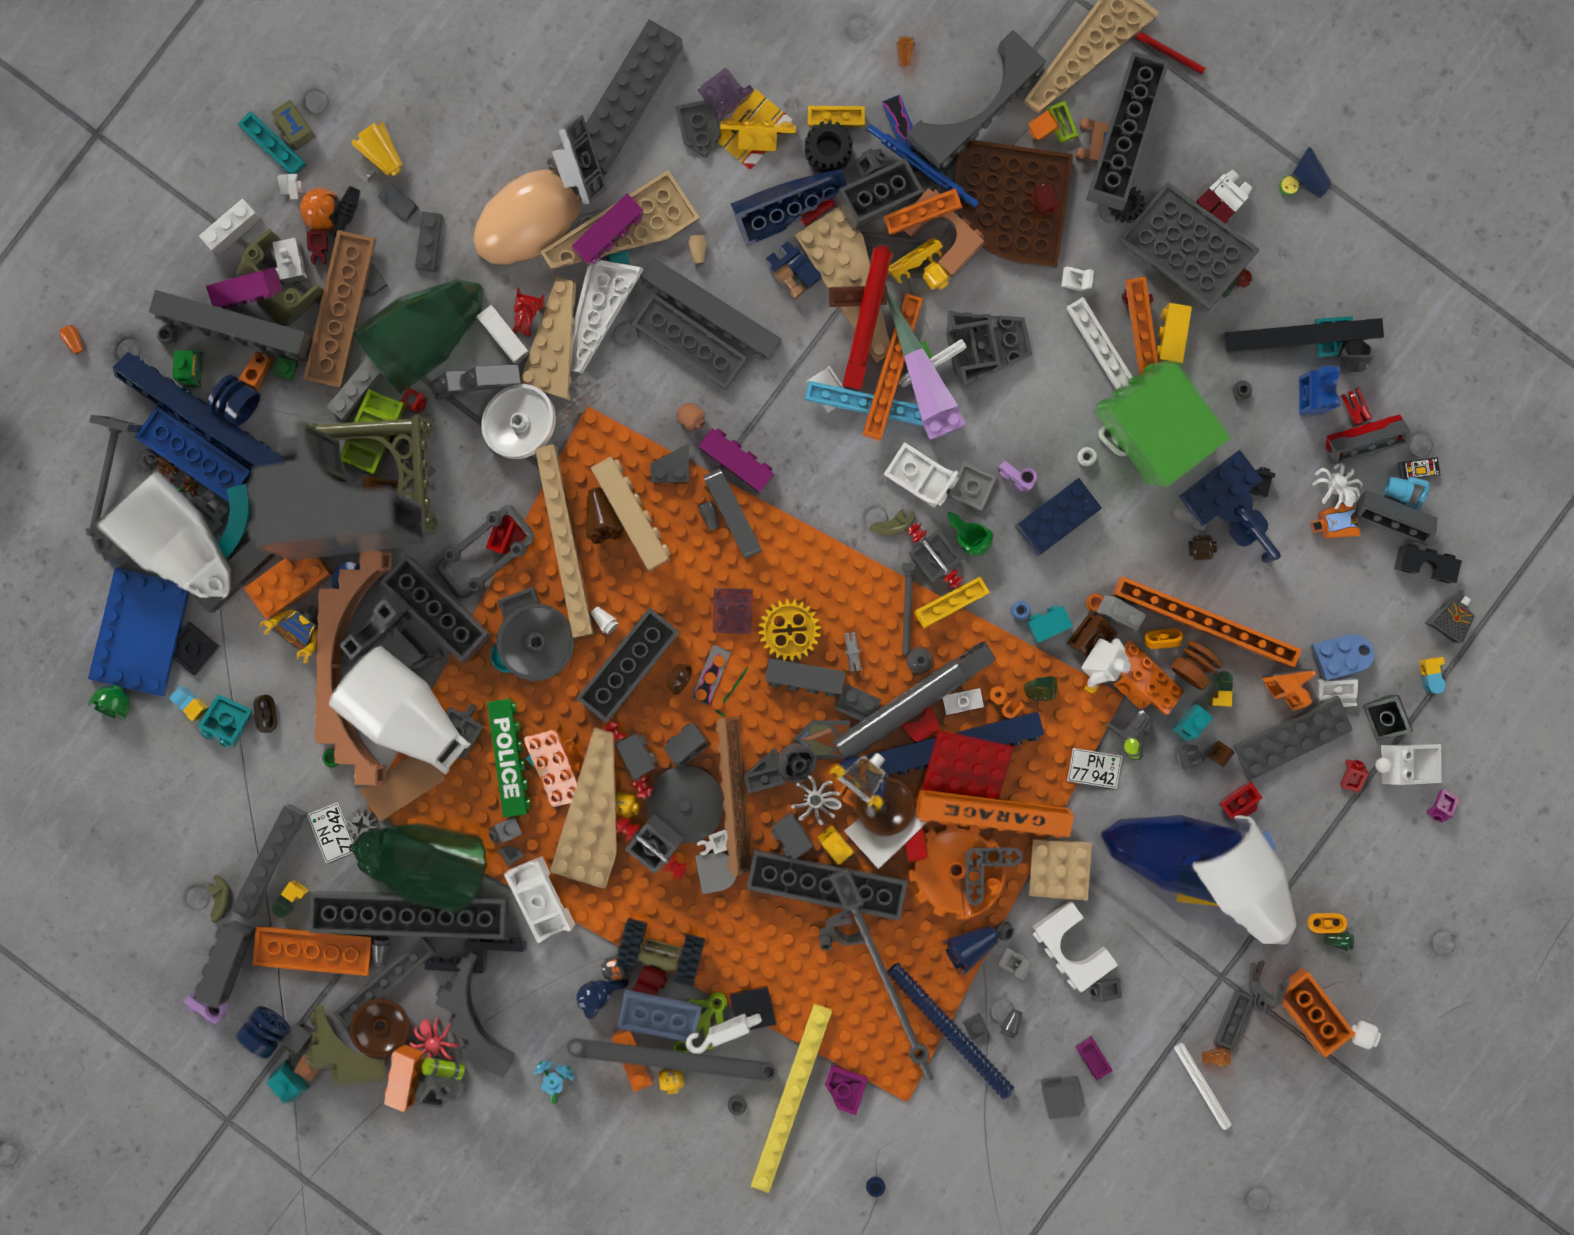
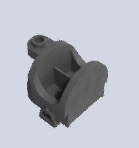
M106 517L93 521L92 527L96 537H92L96 553L102 554L104 562L107 561L111 567L135 561L97 526Z

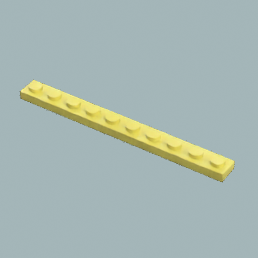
M813 1004L751 1183L753 1188L767 1193L770 1192L832 1013L830 1008Z

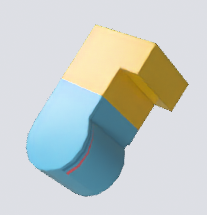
M1444 657L1418 660L1423 687L1426 692L1442 693L1446 688V683L1442 678L1440 665H1445Z
M182 685L169 697L173 703L187 714L186 716L191 721H198L209 709V706Z

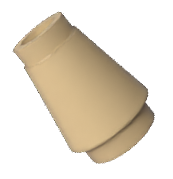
M705 235L690 236L688 243L693 263H704L707 244Z

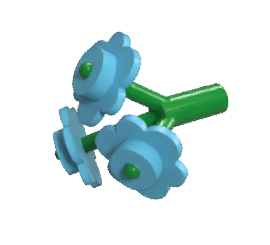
M540 1061L532 1073H544V1083H542L541 1089L543 1092H548L551 1103H557L558 1093L563 1089L564 1077L570 1080L575 1079L573 1069L568 1065L561 1066L558 1064L556 1071L561 1074L558 1077L557 1073L552 1072L548 1074L546 1070L552 1067L553 1061Z

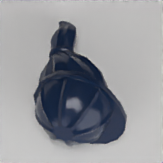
M598 980L585 983L576 994L578 1007L583 1010L587 1019H593L598 1011L607 1004L612 992L626 988L629 980L615 982Z

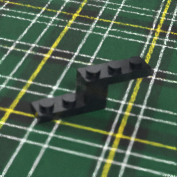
M517 937L510 938V940L468 938L465 941L464 957L467 958L470 952L478 955L473 973H484L487 965V950L524 952L526 941H521V938ZM432 956L431 959L425 962V970L459 972L460 968H458V965L462 958L452 957L450 960H443L441 956Z

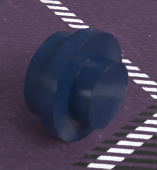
M871 1177L866 1183V1190L873 1197L881 1196L885 1191V1183L880 1177Z

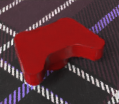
M928 707L925 709L924 718L914 724L906 722L901 728L917 743L937 732L939 725L933 709Z

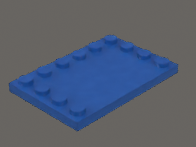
M115 567L88 679L158 696H165L174 660L173 654H175L177 646L176 640L181 631L190 592L179 587L178 583L170 579Z

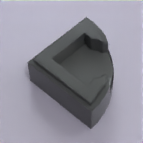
M506 846L498 850L508 866L526 855L521 849L514 846Z

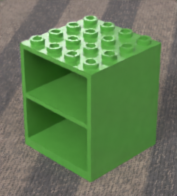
M1176 361L1149 364L1143 369V374L1132 377L1127 381L1129 383L1127 386L1116 389L1112 393L1113 397L1105 398L1097 404L1098 408L1094 410L1145 482L1151 485L1169 486L1231 439Z

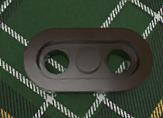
M259 695L253 702L256 728L261 733H270L277 727L275 702L270 695Z

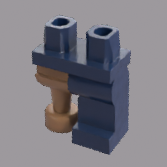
M787 241L780 247V250L785 255L783 258L779 259L775 253H772L766 258V261L770 267L771 274L777 281L785 283L792 290L790 292L792 298L796 299L805 292V288L801 284L797 286L792 278L794 275H797L807 289L817 283L822 275L813 267L798 247L794 248Z

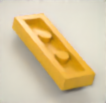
M808 106V127L820 126L822 121H824V124H828V120L832 121V124L840 123V127L843 125L845 127H865V106Z

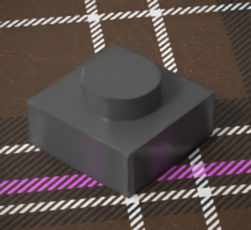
M980 1013L963 1021L971 1040L989 1032Z

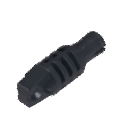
M349 186L341 198L334 215L336 221L329 235L335 237L337 230L344 231L346 225L351 223L358 207L361 193L357 188Z

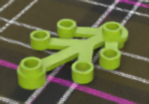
M715 992L710 995L709 999L695 1000L694 998H688L686 1002L701 1004L702 1008L708 1007L704 1013H700L696 1033H699L703 1027L705 1039L711 1027L710 1017L714 1012L717 1024L724 1022L723 1010L727 1006V998L724 994ZM720 999L721 1004H716L714 1000ZM676 1041L674 1045L675 1051L689 1052L687 1047L680 1048L679 1046L680 1043L686 1045V1041ZM713 1045L707 1047L708 1050L714 1048Z

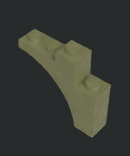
M324 1005L316 1006L313 1013H310V1023L314 1025L312 1044L315 1045H311L308 1052L305 1053V1062L309 1064V1070L333 1068L331 1069V1081L335 1082V1087L382 1082L386 1077L384 1057L365 1056L344 1045L330 1028L325 1015Z

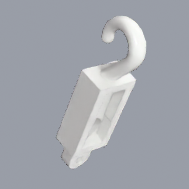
M742 1014L710 1027L704 1043L698 1048L692 1045V1040L698 1038L699 1034L693 1033L689 1035L686 1040V1047L690 1052L700 1054L711 1043L715 1047L750 1033V1027L759 1024L762 1019L759 1014L750 1017Z

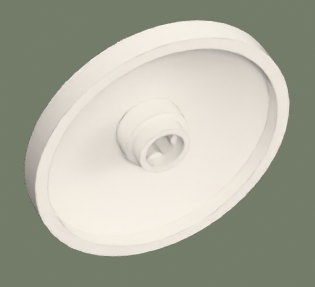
M527 384L509 386L498 392L487 404L482 416V434L487 445L500 456L508 459L527 458L536 453L535 449L545 446L550 440L555 428L556 413L549 397L537 387Z

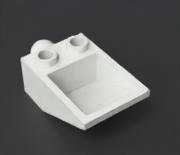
M1441 744L1381 745L1382 758L1376 761L1375 767L1382 773V784L1442 783Z

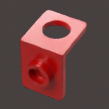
M408 388L400 402L406 404V408L419 414L426 407L428 398L412 388ZM410 395L417 396L413 405L407 403V398Z

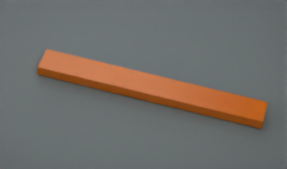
M905 293L900 312L914 332L923 298ZM894 327L862 434V436L877 441L882 439L905 362L896 327Z

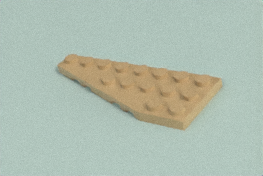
M840 206L795 235L796 240L814 268L821 273V279L828 290L829 287L865 286L870 262L864 237L859 229L852 230ZM860 306L840 307L855 331ZM881 306L869 353L875 364L885 359L890 343Z

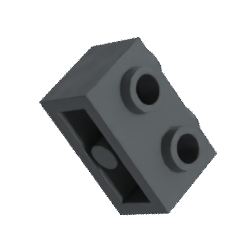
M694 723L685 725L681 729L682 732L677 736L671 737L663 747L675 765L681 768L712 744L700 727Z

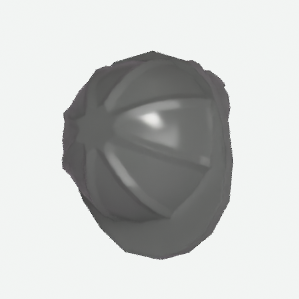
M1363 340L1347 341L1342 345L1340 355L1343 366L1350 372L1366 370L1371 365L1375 356L1373 355V349Z

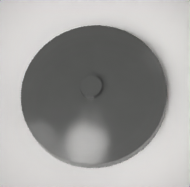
M530 603L514 609L505 617L497 633L496 646L501 662L511 673L525 680L541 681L555 676L565 668L573 654L575 641L570 622L560 611L546 604Z
M685 765L683 768L677 766L662 773L652 784L654 790L651 791L652 795L647 797L649 819L655 814L684 838L681 843H693L706 838L720 823L724 811L723 793L716 779L705 770L695 766Z

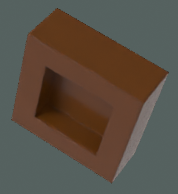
M1218 740L1207 753V756L1224 767L1235 752Z

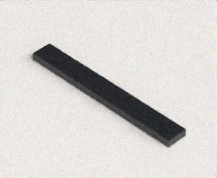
M1383 318L1225 332L1226 352L1384 338Z

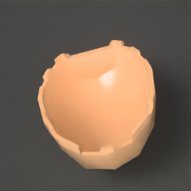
M542 169L527 172L508 182L486 204L477 221L473 237L477 254L491 264L512 265L515 262L535 258L541 254L540 251L569 232L570 227L581 211V197L579 194L576 195L571 187L564 188L558 169L552 171Z

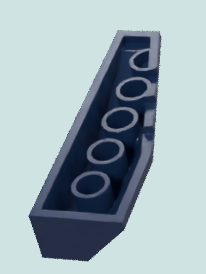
M840 169L789 181L731 203L735 219L746 245H751L787 229L786 226L802 219L801 214L804 215L810 210H815L818 208L817 205L824 200L828 201L834 197L840 188L847 186L843 170Z

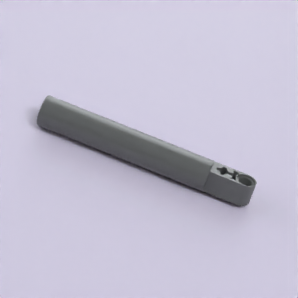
M985 641L978 643L835 738L833 743L845 760L856 757L967 682L970 677L994 662L996 657Z

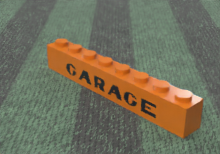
M919 790L915 810L918 819L923 822L939 821L946 825L957 823L963 827L974 825L981 829H988L990 827L996 828L999 831L1014 830L1020 834L1032 832L1038 836L1048 834L1056 838L1070 837L1074 814L1070 808Z

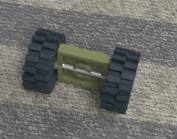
M628 918L620 941L615 966L634 971L638 960L645 965L660 966L664 970H676L674 982L693 987L705 938L686 934L682 948L644 938L647 923Z

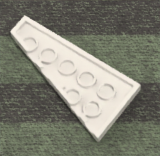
M602 260L595 265L591 264L587 267L572 327L573 356L570 372L583 374L642 274L643 268Z

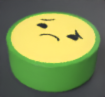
M1291 175L1284 177L1279 183V190L1285 196L1294 195L1300 187L1299 181Z

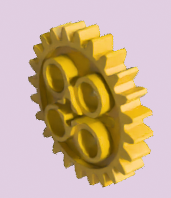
M786 599L785 605L778 601L779 607L772 604V611L765 610L768 616L761 617L765 623L759 624V626L764 628V630L759 631V634L764 635L760 641L767 642L764 649L770 647L769 654L776 652V658L783 655V661H785L787 656H790L791 661H793L794 656L797 655L800 660L801 653L808 656L807 649L814 650L811 646L812 643L818 644L814 638L821 636L819 633H816V630L821 629V627L815 626L819 619H813L816 612H808L810 606L805 609L803 608L804 602H801L798 606L796 605V599H794L792 604ZM797 614L804 617V622L801 625H796L793 622V617ZM777 616H782L785 619V624L781 627H777L774 624V619ZM787 625H791L792 628H807L806 631H794L791 636H788L787 632H772L775 629H786ZM799 633L803 634L806 638L805 643L801 645L797 644L794 640L795 636ZM783 635L786 637L787 642L784 646L776 644L775 639L777 636Z

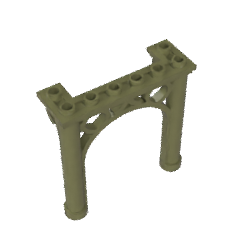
M414 415V418L322 425L308 423L338 441L374 439L384 444L391 451L398 466L399 485L397 492L404 496L409 495L413 501L423 505L424 533H436L438 520L435 518V514H429L431 501L428 497L430 482L427 478V470L429 469V462L426 459L428 443L425 438H431V433L433 432L430 419ZM398 435L393 443L382 437ZM403 439L408 440L410 448L409 453L405 456L401 455L397 450L400 441ZM413 457V471L403 460H409ZM414 480L415 493L405 491V488H409V484Z

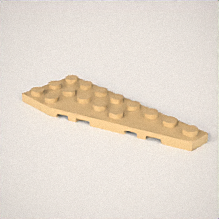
M669 170L629 194L643 209V219L638 225L635 226L633 224L628 229L629 233L622 239L618 238L615 241L616 245L609 252L605 251L601 257L669 240L700 220L699 215ZM614 205L540 251L549 267L555 269L582 262L572 251L571 246Z
M594 728L550 872L605 889L617 854L614 734Z

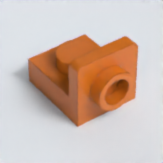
M843 784L839 791L840 795H837L836 798L857 810L858 795Z

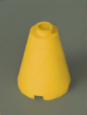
M380 120L378 126L374 123L357 135L360 139L357 141L352 140L351 144L387 176L392 175L395 177L402 172L401 167L403 164L383 121Z

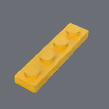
M980 576L917 609L914 613L925 629L987 596L990 592Z

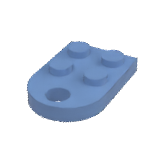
M1355 634L1319 642L1311 646L1324 682L1363 672L1371 666L1375 657L1371 643L1366 638ZM1359 647L1367 650V656L1360 654Z

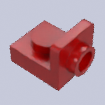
M1347 759L1345 762L1347 769L1340 782L1341 788L1360 793L1369 773L1363 762Z

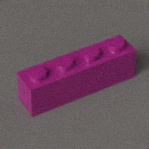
M626 193L571 246L572 251L588 267L591 264H597L602 258L601 255L605 251L609 252L616 245L615 241L618 238H624L629 233L628 229L633 224L636 226L642 221L643 209Z
M275 267L206 286L212 306L221 307L222 309L232 308V303H235L236 306L248 304L247 299L252 303L262 300L261 296L264 299L275 297V292L282 291Z
M711 428L699 444V449L758 493H761L774 476V473L771 472L773 469L766 463L760 464L756 461L757 457L750 451L745 453L741 450L742 446L735 440L731 442L726 439L727 435L722 430Z

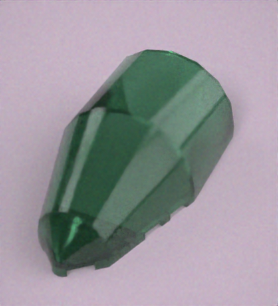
M455 279L398 297L352 332L383 376L402 394L448 360L451 352L460 343L465 332L470 329L477 319L476 316L482 312L484 289L478 283Z
M413 823L365 831L349 846V851L355 855L358 861L357 866L362 872L377 882L381 881L388 886L389 890L398 892L406 901L454 913L465 909L476 897L483 882L486 868L485 847L483 841L476 834L428 823Z

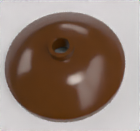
M884 777L886 785L882 805H885L887 810L882 811L879 808L876 811L877 806L875 804H871L869 807L868 803L858 796L857 813L860 821L869 831L877 835L891 836L900 833L910 824L915 812V802L911 791L905 784L897 779Z
M377 998L365 1002L356 1010L351 1019L350 1037L354 1046L361 1053L370 1057L382 1058L392 1055L407 1040L410 1028L407 1013L398 1003L390 999ZM382 1022L384 1027L378 1028L377 1023Z

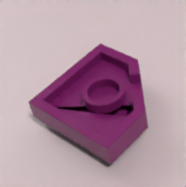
M831 1064L825 1086L830 1091L837 1109L857 1115L868 1077Z

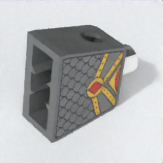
M1461 595L1457 602L1453 600L1445 601L1429 617L1425 624L1453 643H1463L1475 617L1472 612L1467 610L1472 600Z

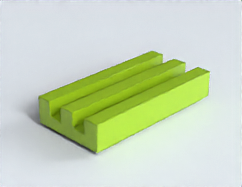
M1066 101L1049 106L1047 110L1052 112L1056 119L1053 111L1055 109L1065 135L1063 137L1061 129L1055 132L1059 143L1062 144L1065 141L1068 142L1073 138H1078L1079 135ZM1060 107L1063 108L1064 114L1066 116L1067 122L1072 132L1071 135H1069L1068 129L1066 127L1065 121L1060 111Z

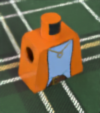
M1341 503L1338 509H1335V506L1318 512L1319 520L1310 523L1312 532L1322 531L1324 539L1351 538L1361 535L1354 504L1352 507H1348Z

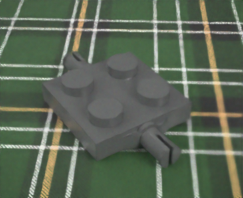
M471 702L465 712H460L453 707H449L446 712L458 733L471 743L459 755L462 759H466L484 728L483 724L477 722L472 717L477 706ZM455 740L439 759L441 763L447 759L459 742Z

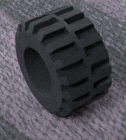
M828 120V124H824V121H822L820 126L814 125L813 130H809L808 136L805 139V157L810 167L814 166L815 171L821 170V173H824L826 171L840 170L842 167L845 168L847 166V162L851 159L853 141L850 132H846L847 128L844 125L841 128L840 123L832 124V121ZM823 140H833L839 145L840 150L835 155L826 156L819 152L817 146Z

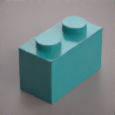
M1056 604L1047 608L1048 612L1043 615L1039 612L1029 617L1030 621L1026 622L1035 643L1044 641L1073 627L1064 606L1058 607Z

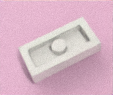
M980 688L948 694L942 698L946 715L984 707Z

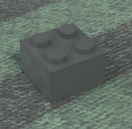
M792 811L772 823L771 833L777 841H782V849L787 857L792 856L795 859L813 847V842Z

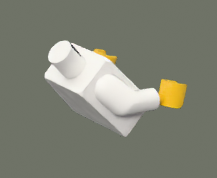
M1099 638L1081 667L1090 677L1084 689L1091 694L1096 692L1099 683L1108 680L1115 681L1121 672L1127 673L1130 671L1129 657L1125 654V648L1119 639H1114L1109 643Z

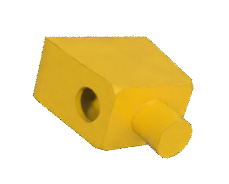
M833 825L818 836L820 843L839 865H842L856 853Z

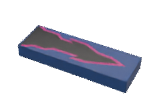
M900 94L882 101L883 108L897 141L912 152L916 151L906 141L907 132L913 128V125Z

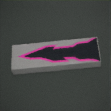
M713 645L692 695L693 699H696V691L703 689L706 691L707 697L700 702L710 704L730 656V651ZM718 655L723 656L725 659V664L721 667L715 666L713 662L714 658ZM709 672L714 673L716 676V680L712 684L706 683L704 679L705 675Z

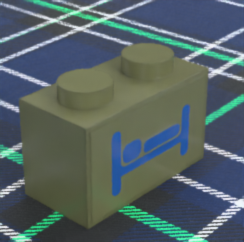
M288 100L271 112L275 118L272 120L279 130L283 129L285 132L283 137L290 146L293 144L299 149L316 137L291 100Z

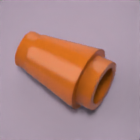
M72 324L59 330V337L72 351L73 355L84 351L78 328H75Z

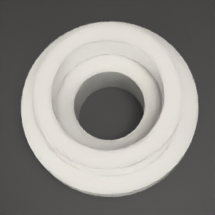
M1084 447L1078 452L1077 459L1081 465L1091 466L1096 462L1097 454L1094 449ZM1084 454H1089L1090 459L1085 460Z

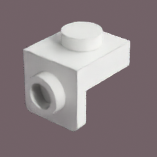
M278 175L280 194H290V199H298L300 193H302V182L298 181V175Z
M1065 267L1062 287L1077 291L1091 289L1094 280V270L1088 269L1083 271L1072 267Z

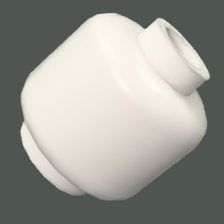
M1359 1021L1357 1025H1352L1351 1028L1356 1033L1352 1037L1353 1044L1368 1050L1372 1047H1377L1381 1036L1377 1026L1365 1021Z

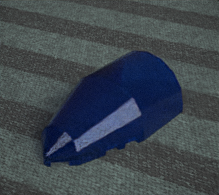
M1184 815L1119 819L1101 832V838L1113 858L1159 888L1215 904L1217 902L1192 865L1219 858L1242 842V835L1237 829Z

